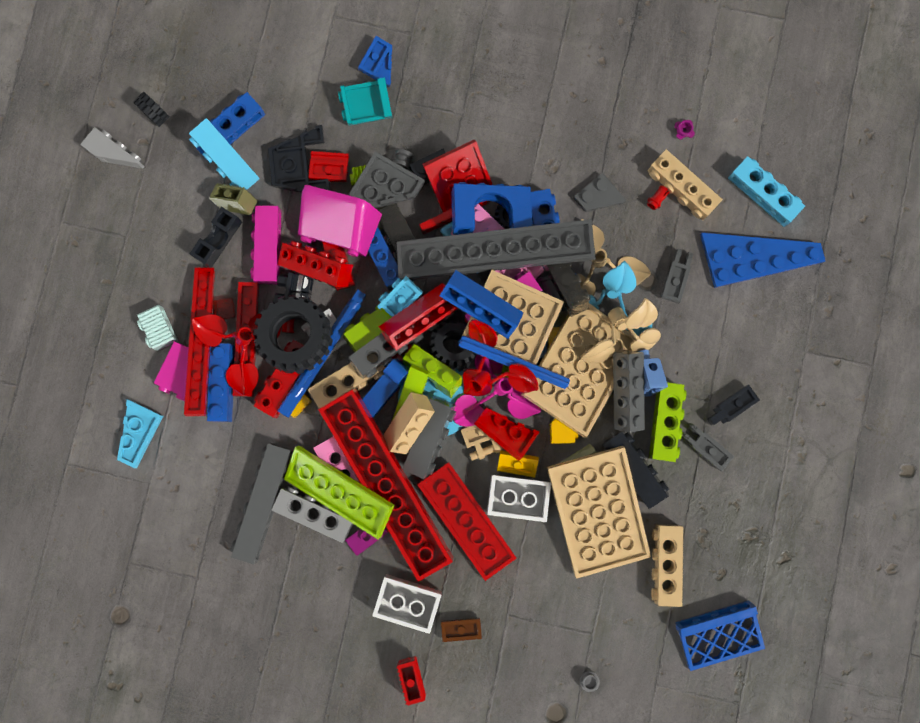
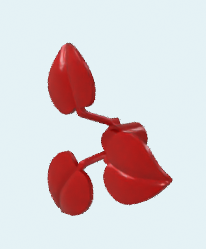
M210 314L193 318V331L203 344L215 347L221 343L222 338L235 337L236 343L242 346L240 365L233 364L226 371V381L233 390L242 396L250 394L258 382L259 374L254 364H244L247 346L254 337L253 329L258 327L255 325L256 318L260 319L262 315L257 314L253 316L248 323V327H242L238 333L233 332L225 335L227 324L222 317ZM280 328V330H279V332H278L277 338H278L279 335H280L281 328Z
M471 320L469 322L470 338L491 347L496 346L498 337L492 327L478 320ZM483 356L477 369H467L463 373V395H487L492 390V384L505 376H509L508 381L510 385L519 392L529 393L539 389L538 381L533 372L528 367L518 363L511 364L509 372H504L491 379V375L487 371L481 370L486 359Z

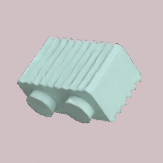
M156 305L137 314L139 318L137 321L138 326L142 331H145L147 336L145 341L149 348L158 351L173 344L174 341L178 342L162 306Z

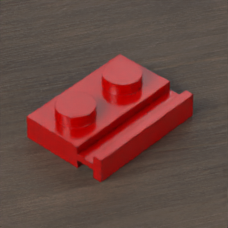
M311 151L309 179L347 182L349 154Z

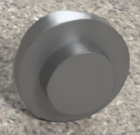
M592 671L584 672L580 677L582 689L587 692H593L598 689L600 680L597 674Z

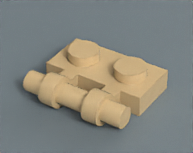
M476 425L461 430L467 448L472 446L476 448L475 452L469 453L472 461L478 458L480 460L484 459L486 455L494 452L496 454L500 453V450L503 449ZM491 439L492 445L482 449L480 443Z

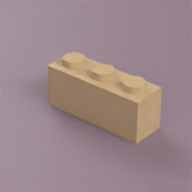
M411 392L383 436L390 452L407 454L435 411L426 395Z

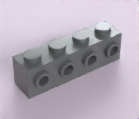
M622 351L614 352L615 430L625 432L645 430L644 352Z
M437 396L429 399L435 412L412 445L403 470L422 479L432 475L436 464H433L435 458L439 457L443 448L440 446L442 440H445L449 433L447 427L456 415V411H454L456 405Z

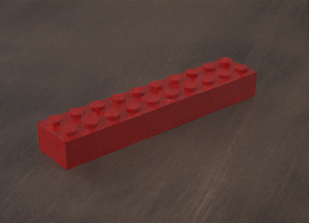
M356 388L318 409L361 484L394 504L386 527L417 581H421L452 563V553L394 453L389 451L383 434Z

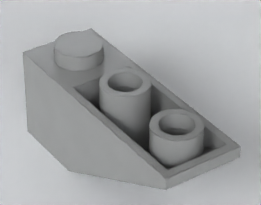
M94 127L80 144L102 162L141 169L145 167L139 162L141 160L139 156L134 152L130 154L126 152L127 147L118 140L116 143L111 140L112 136L104 129L100 132Z

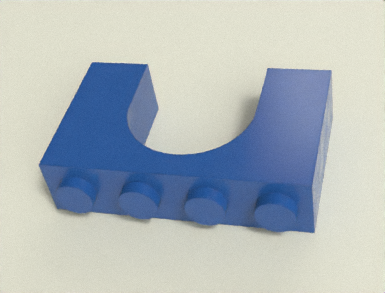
M465 182L454 184L451 192L453 235L474 232V207L484 201L497 202L506 209L509 216V229L533 226L530 187H524V185L506 186L504 184L487 185L485 183L474 185Z

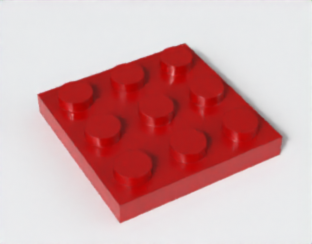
M475 140L422 164L443 213L452 209L451 192L454 184L465 182L474 185L479 183L493 185Z

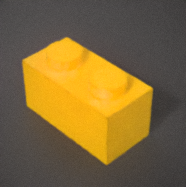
M305 393L291 413L293 418H296L312 402Z

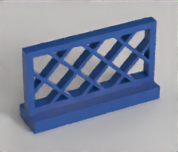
M748 600L675 622L689 670L693 671L765 649L756 616L758 614L756 606ZM751 617L753 623L749 630L741 626L745 619ZM731 623L735 627L729 635L723 632L726 624ZM739 628L747 632L742 641L734 638ZM713 629L717 631L712 640L704 637L707 630ZM720 634L728 637L723 647L716 644ZM751 634L757 637L758 644L753 646L746 644ZM695 635L698 637L693 646L687 644L686 636ZM701 640L710 643L705 653L697 649ZM732 640L740 644L737 651L731 652L728 650ZM714 646L721 649L717 657L709 655ZM695 652L703 655L699 662L692 664L691 658Z

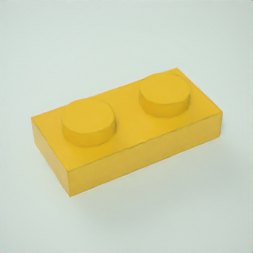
M500 450L497 471L535 477L539 457L524 455L518 461L507 451Z

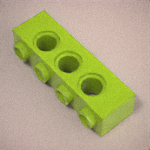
M667 383V388L656 393L649 459L676 462L680 455L678 439L682 437L680 420L684 418L682 403L686 399L687 392L682 384ZM668 398L673 399L675 403L672 409L667 406ZM666 417H669L672 420V426L670 428L666 427L664 424V420ZM665 436L670 439L668 447L662 444V439Z

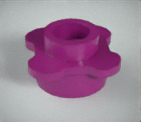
M691 120L675 123L674 127L677 129L676 137L679 140L685 137L692 138L695 135Z

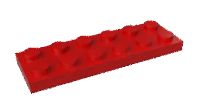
M449 462L417 484L485 581L517 559Z

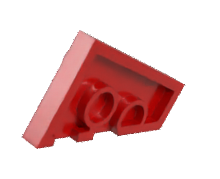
M485 408L474 422L479 429L518 461L523 458L539 434V431L525 428L524 424L514 423L508 420L506 416L488 408Z

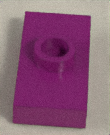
M386 528L384 529L381 538L388 533V530ZM360 529L345 541L355 555L358 556L379 539Z

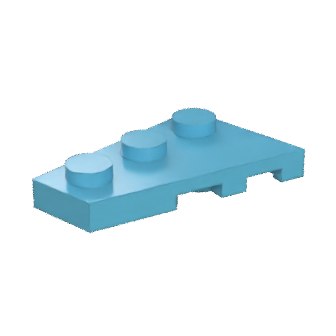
M127 399L126 416H124L123 420L124 429L120 439L117 460L137 468L163 416Z

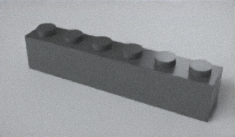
M268 444L267 447L263 448L261 454L263 460L255 472L257 479L255 484H252L250 487L249 495L251 497L249 503L246 502L243 508L244 519L243 522H239L236 531L239 533L237 540H234L231 545V558L250 564L258 562L274 513L272 508L282 488L293 450L274 444Z

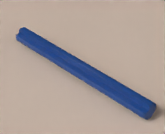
M467 336L460 338L459 346L506 366L514 363L522 364L528 367L536 378L563 389L569 386L570 379Z

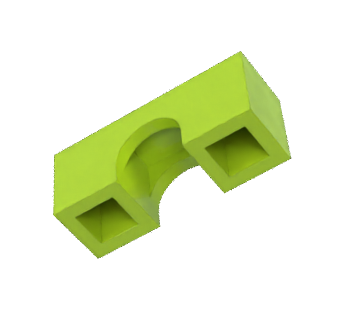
M415 344L403 358V363L409 369L411 365H415L429 371L428 379L433 382L436 389L449 398H452L462 385V376Z

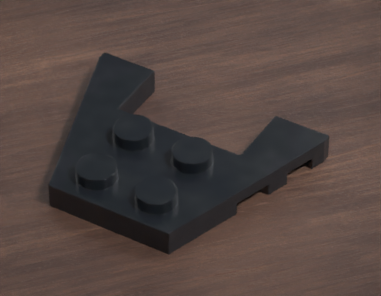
M318 125L315 129L308 132L305 131L300 136L291 140L288 139L268 148L273 187L302 193L304 185H310L330 191L328 179L309 181L305 146L325 143L322 125Z

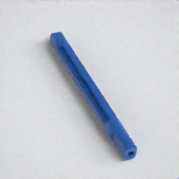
M357 290L352 299L348 301L331 327L333 342L332 346H328L329 354L321 358L323 362L320 365L316 363L313 365L314 369L310 371L305 369L304 373H301L278 408V412L288 418L290 417L345 332L344 330L349 326L360 309L366 294Z

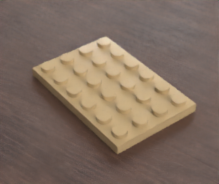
M579 297L539 364L540 367L569 378V386L563 389L536 378L539 386L538 391L522 393V396L582 437H587L613 391V355L601 363H590L582 360L580 356L602 340L611 339L612 341L611 328L609 326L612 322L608 316ZM615 328L616 345L613 346L615 352L632 351L630 343L635 340L633 335L626 329L620 331Z
M624 446L547 467L576 579L651 557Z

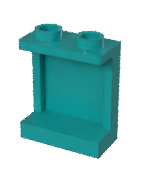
M385 77L379 78L378 81L340 86L341 91H338L339 101L344 103L345 110H342L343 121H347L349 126L392 118Z

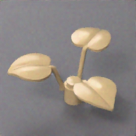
M592 225L596 260H591L592 265L587 278L582 274H574L578 287L564 291L567 304L580 295L589 294L594 296L596 286L589 280L595 268H601L606 263L612 268L616 267L607 258L606 251L601 249L604 243V234L595 225ZM623 257L618 261V265L626 261L636 277V286L651 274L648 267L636 258Z
M644 298L641 305L628 317L622 308L616 307L608 313V317L612 322L609 324L612 341L611 339L600 341L580 356V358L590 363H601L609 359L615 352L613 347L616 345L615 328L620 331L627 328L633 335L635 340L630 343L632 351L638 352L652 348L661 337L659 330L650 328L638 336L633 329L648 327L657 319L658 312L654 304Z

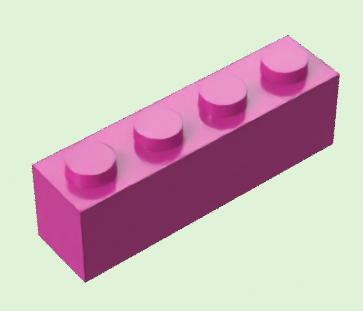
M255 206V212H252V222L255 223V230H252L251 234L252 241L254 242V249L251 250V259L254 260V267L251 268L250 274L251 279L259 284H277L278 275H280V266L277 264L281 251L282 211L279 206Z

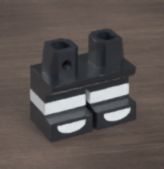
M293 273L278 275L277 286L285 287L286 290L285 294H275L274 303L278 302L277 298L279 297L288 299L289 295H295L297 298L302 296L311 301L310 295H312L314 278Z

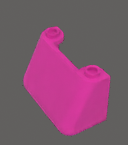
M304 185L301 196L298 236L301 237V241L308 244L319 240L343 247L347 250V254L353 257H358V255L366 257L382 214L363 199Z

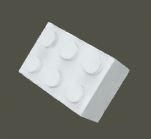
M491 475L487 515L547 522L551 482Z
M386 574L373 616L430 634L442 591Z

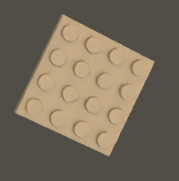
M491 270L484 288L524 312L518 327L509 339L496 332L498 342L494 348L536 365L564 301ZM472 316L470 317V319H469V321H468V324H467V326H466V328H465V331H464V333H463L462 336H467V337L470 338V336H469V327H468V326H469V322H470L471 320H477V319H475V318L472 317Z

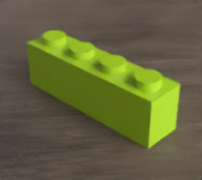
M376 306V311L371 314L366 313L360 318L358 324H351L344 330L343 338L354 353L381 334L378 326L392 318L383 308L379 309Z

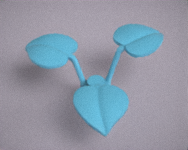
M623 261L604 275L603 284L605 289L602 290L598 301H596L593 295H580L568 302L565 307L566 311L570 312L579 297L599 310L597 305L607 295L611 299L618 297L620 306L628 317L622 300V293H630L636 287V277L633 270L626 261ZM652 324L648 327L633 329V331L639 336L643 331L652 328Z

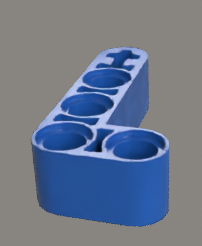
M393 359L383 371L384 374L362 399L373 418L407 378L409 368L399 359Z

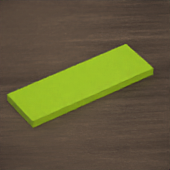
M301 446L295 447L284 480L376 539L381 538L394 504Z

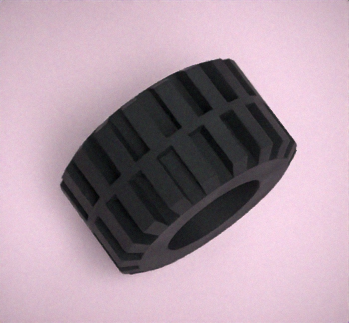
M448 320L447 324L442 322L440 327L437 326L432 333L428 347L429 354L452 370L456 371L458 369L461 372L464 367L467 369L477 353L464 349L463 352L454 354L444 348L443 342L446 340L454 339L460 341L467 326L466 322L461 324V320H456L455 323L452 320Z

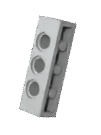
M288 486L287 489L282 488L272 511L341 543L345 542L353 523L325 505L315 502L316 500L307 494L305 497L299 495V491L295 488ZM294 500H298L301 503L299 511L294 510L292 507ZM312 508H316L319 512L317 519L310 516ZM329 516L336 518L337 523L335 527L328 525L327 519Z

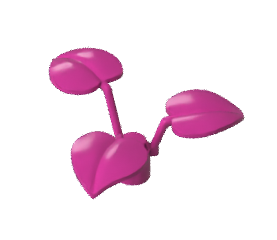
M476 354L475 357L476 369L478 368L483 357L479 354ZM486 357L481 370L487 371L491 378H495L497 376L494 374L502 372L503 364ZM505 377L495 382L493 386L494 392L478 403L472 395L459 397L455 402L456 407L454 411H456V415L453 421L464 427L474 426V422L484 410L480 405L496 394L499 396L507 394V397L510 399L507 403V409L517 419H526L541 412V408L522 396L523 392L513 389L508 378Z

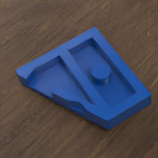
M375 36L358 66V70L376 81L379 78L385 77L388 88L391 85L392 45Z

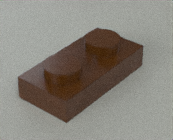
M480 618L441 621L442 642L482 639Z

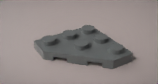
M374 152L349 196L363 199L374 208L415 198L425 180L381 154Z

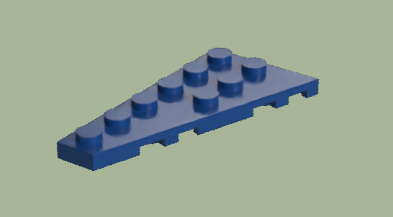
M712 233L700 234L714 288L826 261L821 243Z

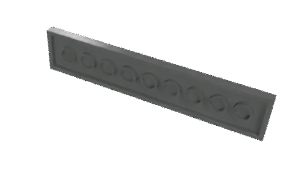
M592 219L397 242L398 278L401 280L405 276L410 280L451 276L455 270L462 274L491 270L596 260Z

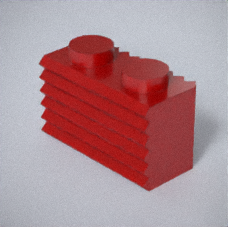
M413 656L399 660L396 668L398 669L397 672L399 673L398 676L400 677L399 680L401 681L405 704L412 705L425 701L426 692L417 657Z

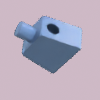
M641 350L638 352H644V397L653 396L667 388L668 384L661 360L659 358L650 359L649 350Z

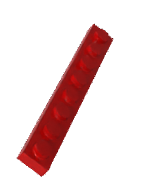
M195 267L184 404L185 416H206L210 346L203 344L196 337L193 331L192 320L195 317L212 314L215 281L214 268Z

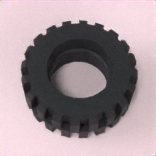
M289 295L288 299L279 297L277 298L278 302L274 303L271 301L267 304L269 306L267 310H261L260 314L262 316L260 319L256 318L255 325L258 327L253 329V336L256 337V340H254L255 347L259 349L258 353L266 362L280 371L283 370L290 374L293 372L298 374L304 373L305 369L310 371L314 369L313 365L316 363L320 365L323 362L321 358L324 355L327 356L330 352L328 346H332L333 342L331 338L333 331L330 327V321L316 303L308 301L305 297L300 296L297 298L295 295ZM291 319H304L308 322L311 329L307 343L299 350L293 352L282 350L277 343V335L281 326Z

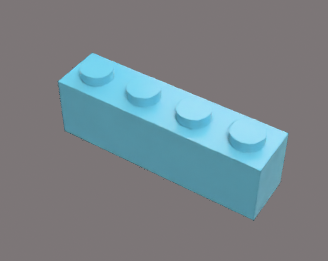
M207 118L189 133L191 135L189 140L196 148L200 146L205 151L203 156L210 163L213 161L218 166L216 170L223 178L227 176L232 181L229 184L230 186L249 189L260 179Z

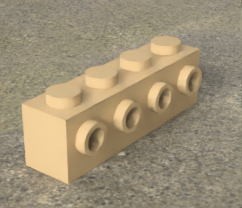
M667 149L648 169L651 178L664 185L668 189L667 191H670V194L673 193L677 197L678 202L683 206H687L698 219L704 220L723 200Z

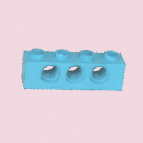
M748 156L728 177L730 181L783 227L791 223L805 207L799 197L793 196L784 184L778 183L770 172L764 171L756 160ZM750 175L755 176L756 181H752ZM764 187L770 190V194L765 192ZM778 200H782L785 206H781Z

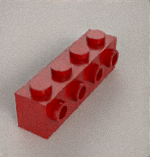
M297 241L282 243L277 265L335 287H348L353 264L347 263L346 258L339 256L333 258L329 252H316L317 248L311 246L302 247V243Z
M440 284L378 326L385 340L396 351L458 309V307L440 297L446 285Z
M293 339L292 342L287 343L284 351L293 352L299 350L304 345ZM275 368L272 376L269 375L266 378L263 391H259L256 395L254 407L273 418H278L280 414L277 411L301 373L293 372L290 374Z

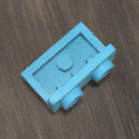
M407 276L402 280L398 278L391 285L394 289L389 294L385 292L378 299L381 303L377 307L379 309L383 308L393 317L411 305L423 291Z

